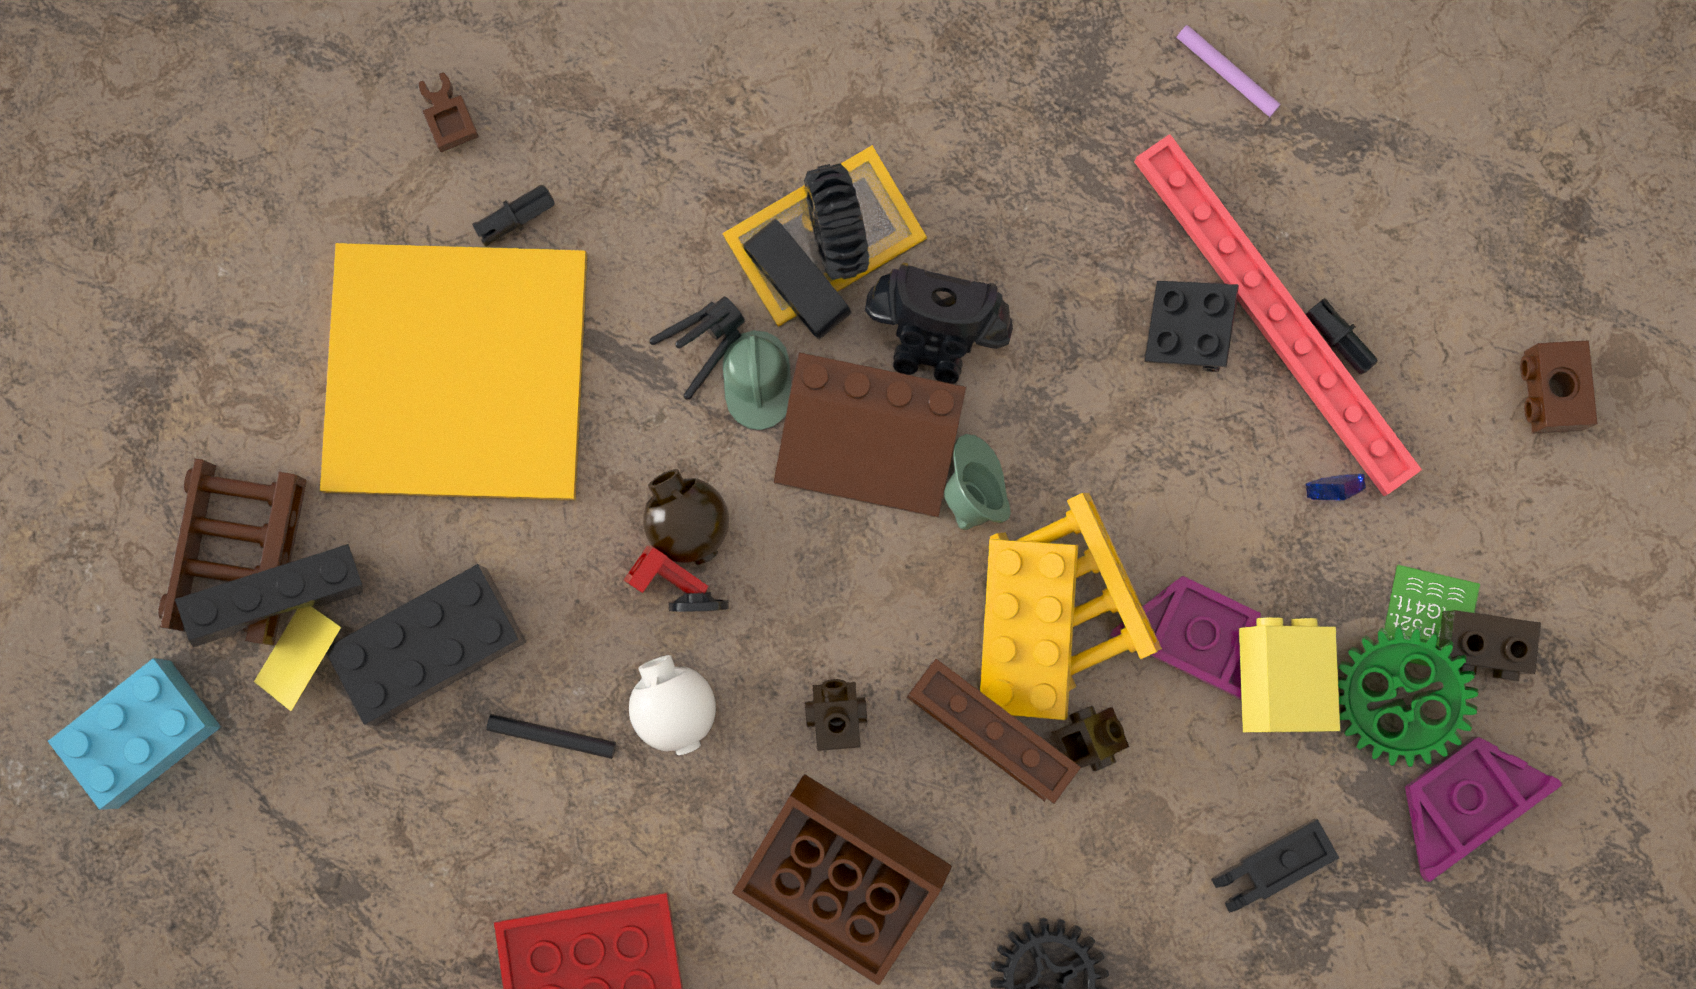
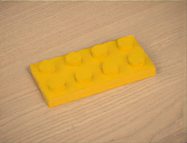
M989 539L980 692L1011 715L1066 720L1068 718L1078 545Z

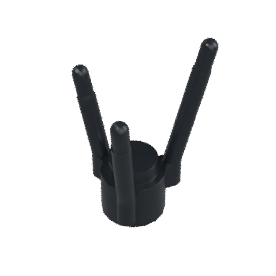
M725 296L716 303L711 301L702 310L670 326L649 340L651 345H656L700 321L701 323L676 341V348L681 349L706 331L715 340L721 336L724 337L684 393L686 400L692 398L730 345L742 336L737 328L745 323V319L737 307Z

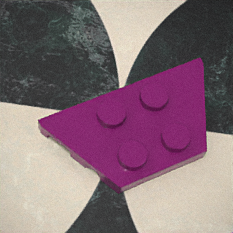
M1181 576L1142 606L1162 648L1149 656L1242 701L1239 628L1257 626L1256 619L1261 618V613L1185 576ZM1121 622L1112 629L1109 637L1113 638L1120 635L1121 629L1125 628L1124 622Z
M1472 737L1405 786L1420 873L1424 881L1431 882L1561 787L1563 785L1561 781L1527 765L1528 763L1522 759L1499 750L1497 746L1480 737Z

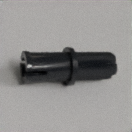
M539 185L510 203L505 200L502 208L480 221L474 222L472 225L477 235L482 237L481 241L487 247L490 243L516 228L520 231L523 230L524 223L553 207L555 202L547 187Z
M1326 298L1322 299L1305 314L1314 327L1329 342V347H1335L1359 374L1366 373L1376 365L1377 357L1353 332L1356 326L1354 324L1349 325L1334 310Z

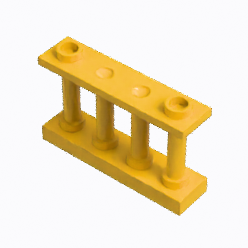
M1081 493L1068 499L1067 502L1071 510L1066 512V517L1015 540L1051 543L1072 532H1075L1076 535L1082 533L1089 549L1084 551V556L1077 559L1076 578L1091 571L1094 574L1100 572L1107 588L1102 590L1103 595L1074 608L1073 627L1110 610L1113 614L1119 612L1124 622L1125 628L1121 629L1120 635L1071 656L1069 691L1077 687L1072 675L1127 650L1131 653L1137 651L1140 659L1162 649L1090 493ZM1006 532L990 536V539L1009 540Z

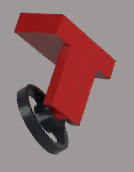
M646 546L623 579V581L641 593L645 591L656 573L685 593L675 601L668 602L669 611L672 612L729 609V600L714 599L711 596V592H707L708 585L651 546Z

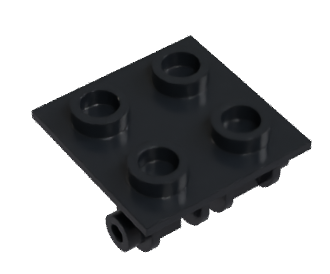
M1157 281L1145 362L1203 366L1202 369L1208 372H1219L1220 367H1227L1239 285Z

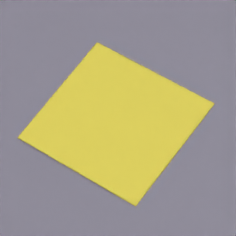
M312 606L297 609L254 682L292 711L341 627Z

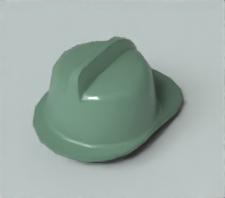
M753 330L742 333V336L730 345L723 358L725 400L728 410L738 423L749 429L763 430L774 427L786 416L791 391L790 362L786 347L778 337L765 331Z
M965 434L959 437L954 444L955 472L947 482L944 490L945 500L953 511L959 528L968 530L974 526L982 525L989 520L998 523L1007 521L1010 517L1011 509L999 459L993 449L976 435Z

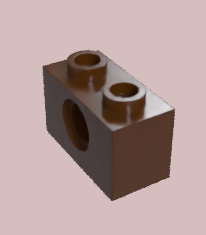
M1589 340L1537 343L1524 351L1520 371L1522 379L1527 381L1528 398L1525 401L1524 411L1526 420L1531 423L1532 434L1583 431L1597 425ZM1551 378L1561 384L1563 388L1562 397L1556 396L1551 391L1549 386Z

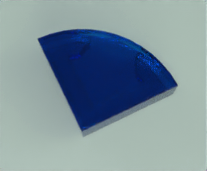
M1364 474L1331 476L1306 483L1307 498H1311V500H1346L1366 488Z

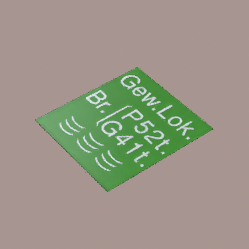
M1397 565L1384 630L1390 638L1395 637L1397 625H1402L1405 636L1411 637L1416 626H1420L1421 639L1427 640L1432 633L1437 632L1438 639L1436 645L1439 646L1442 611L1458 610L1475 613L1480 584ZM1412 659L1411 661H1409L1410 663L1430 667L1429 664L1422 659Z

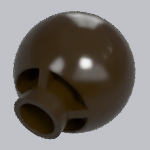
M678 469L669 470L654 478L648 484L653 496L646 503L643 514L644 531L651 546L675 562H695L696 565H700L712 560L718 554L717 549L725 540L729 528L728 508L721 494L712 485L703 480L683 478Z

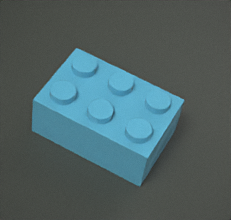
M153 658L53 736L48 742L99 810L119 809L221 728V726L170 660Z

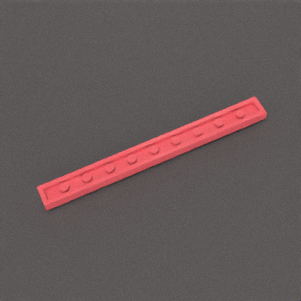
M1170 134L1137 156L1134 163L1225 284L1239 285L1237 301L1382 495H1388L1422 471Z

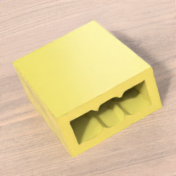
M1257 618V626L1239 628L1243 732L1340 731L1336 627H1320L1315 618L1291 619V626H1283V618Z

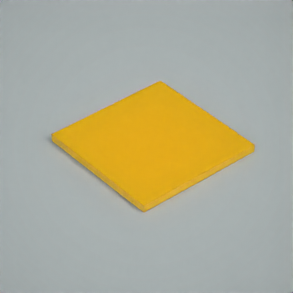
M336 243L320 491L323 493L576 500L587 252L585 250Z

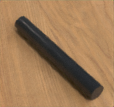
M490 714L487 722V731L610 759L613 758L616 748V742L494 714Z

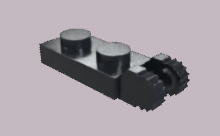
M1313 819L1241 858L1239 864L1220 872L1211 880L1215 887L1219 888L1230 885L1234 880L1245 874L1248 875L1254 887L1233 895L1225 902V906L1230 913L1249 905L1259 898L1265 900L1339 859V856L1319 820Z

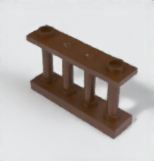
M194 459L193 468L187 471L184 480V490L187 493L168 592L162 596L159 603L158 615L162 619L161 628L183 631L184 625L175 599L191 594L194 576L230 582L291 562L307 482L306 479L296 474L278 472L277 482L274 481L271 485L216 477L214 476L216 465L203 459ZM215 493L266 501L272 507L269 523H265L261 527L206 518L210 494ZM202 534L259 543L260 547L263 548L260 565H256L253 569L197 560ZM281 614L243 628V631L247 633L245 641L275 646Z
M938 659L934 660L906 697L1044 802L1047 799L1055 804L1081 768Z

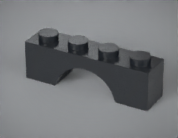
M349 544L176 598L175 601L188 641L193 647L236 634L243 628L266 618L299 608L326 605L362 593L363 590Z

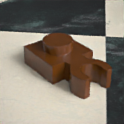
M442 72L439 74L442 88L438 92H430L424 81L419 82L420 93L428 103L433 105V107L423 110V114L440 152L479 137L464 99L461 95L451 99L453 86L448 76Z

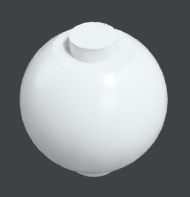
M671 655L662 656L641 665L638 669L642 679L634 687L629 701V716L637 735L651 747L661 751H675L677 755L687 754L701 746L699 740L703 739L710 731L716 714L715 697L708 682L698 672L689 667H675Z

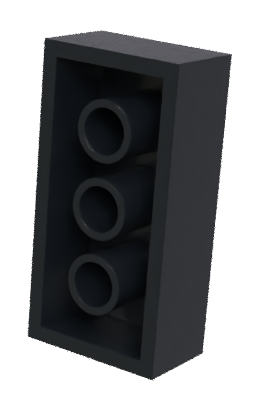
M476 564L331 644L326 654L363 724L377 726L526 643V640L487 568Z

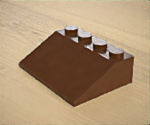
M799 352L789 396L774 483L938 518L966 387Z
M804 774L732 893L872 982L880 985L941 892L952 865Z

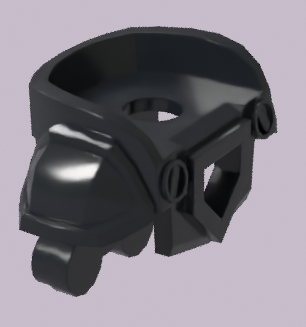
M904 262L900 265L899 269H892L891 273L881 276L876 285L870 289L866 298L865 312L872 320L889 325H898L896 336L900 338L902 344L898 345L894 351L893 368L898 373L906 375L916 373L918 366L924 364L934 367V377L937 381L954 384L959 380V375L962 372L963 362L961 357L971 352L974 342L980 346L998 349L1009 345L1013 331L1009 305L1003 300V295L997 292L996 284L971 282L935 272H925L924 269L909 266L908 263ZM936 292H947L952 296L941 299Z

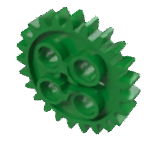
M1397 625L1395 637L1390 638L1387 632L1380 628L1378 631L1379 642L1375 643L1365 635L1362 638L1365 651L1362 652L1357 648L1351 647L1348 653L1354 660V664L1341 661L1338 667L1348 675L1347 677H1338V688L1344 690L1343 693H1339V704L1345 705V708L1339 712L1340 720L1351 721L1344 734L1350 736L1359 733L1361 737L1356 748L1360 750L1370 743L1374 746L1372 758L1375 760L1385 751L1389 753V763L1394 766L1399 755H1405L1409 767H1413L1415 755L1419 754L1427 764H1431L1432 750L1436 749L1442 756H1448L1446 741L1448 740L1460 746L1462 738L1456 730L1471 731L1472 723L1463 715L1477 714L1478 707L1466 702V699L1477 697L1479 691L1477 688L1465 686L1466 683L1475 678L1474 671H1460L1459 668L1466 662L1467 657L1465 655L1455 658L1450 656L1454 646L1452 641L1441 648L1437 646V632L1432 633L1427 640L1421 639L1420 626H1416L1410 637L1405 636L1402 625ZM1412 659H1422L1431 667V673L1425 678H1414L1408 673L1406 664ZM1371 672L1381 673L1387 678L1389 686L1383 691H1373L1365 684L1364 677ZM1435 682L1443 684L1441 689L1416 693L1413 695L1411 704L1406 705L1403 699H1397L1373 710L1367 706L1370 702L1384 701L1396 697L1399 687H1404L1407 693H1411ZM1428 700H1436L1445 706L1447 713L1439 719H1431L1424 715L1421 706ZM1386 713L1397 714L1401 717L1404 727L1397 732L1387 731L1380 724L1379 718Z

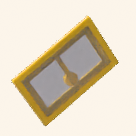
M873 145L841 163L848 170L849 176L852 178L863 216L870 263L866 272L848 279L839 278L832 280L827 275L822 265L811 225L804 189L805 185L722 233L777 327L797 315L742 247V244L773 219H777L837 292L927 239Z

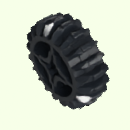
M840 163L831 166L826 164L818 166L815 170L807 171L804 179L806 201L815 241L825 272L832 280L839 278L848 279L866 272L870 263L866 230L856 190L848 170Z
M1045 917L1039 918L1040 932L1034 933L1033 927L1028 921L1022 923L1026 937L1020 939L1014 931H1010L1007 935L1015 944L1012 950L1002 944H999L997 947V951L1007 957L1005 963L997 960L991 962L993 970L1003 972V977L990 979V986L992 988L1050 989L1045 983H1038V977H1043L1041 971L1044 968L1040 961L1042 958L1044 964L1054 973L1060 972V978L1055 979L1058 982L1054 986L1055 989H1065L1067 983L1077 977V973L1081 971L1084 973L1082 989H1107L1103 985L1095 984L1096 979L1107 978L1109 976L1108 970L1105 968H1094L1093 966L1105 958L1104 954L1101 951L1087 953L1095 944V940L1088 936L1078 943L1077 940L1081 935L1082 929L1074 925L1066 935L1064 934L1065 921L1060 918L1055 922L1054 931H1049V923ZM1056 942L1072 948L1078 955V958L1071 961L1053 962L1049 959L1041 943ZM1030 949L1034 963L1033 971L1029 976L1021 979V983L1014 985L1016 965L1022 955Z

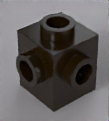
M831 679L824 681L820 685H813V701H805L807 727H815L817 751L860 748L859 723H867L865 697H857L856 683L846 682L841 679Z
M1093 705L1069 715L1072 723L1051 732L1061 753L1081 768L1090 765L1093 772L1116 763L1114 754L1129 747L1124 735L1123 726L1117 719L1113 707L1097 713Z

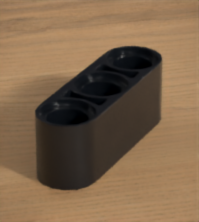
M773 219L742 244L750 259L818 340L852 314L843 298L777 219Z

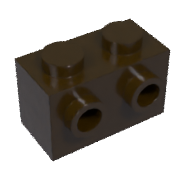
M1458 610L1442 611L1439 647L1441 648L1452 641L1454 646L1450 656L1452 658L1461 655L1467 657L1466 662L1459 668L1461 672L1474 671L1476 675L1477 668L1493 670L1492 678L1519 681L1520 674H1535L1541 622Z

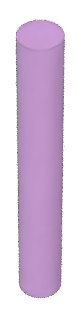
M1186 25L1176 37L1267 116L1271 117L1281 104L1191 27Z

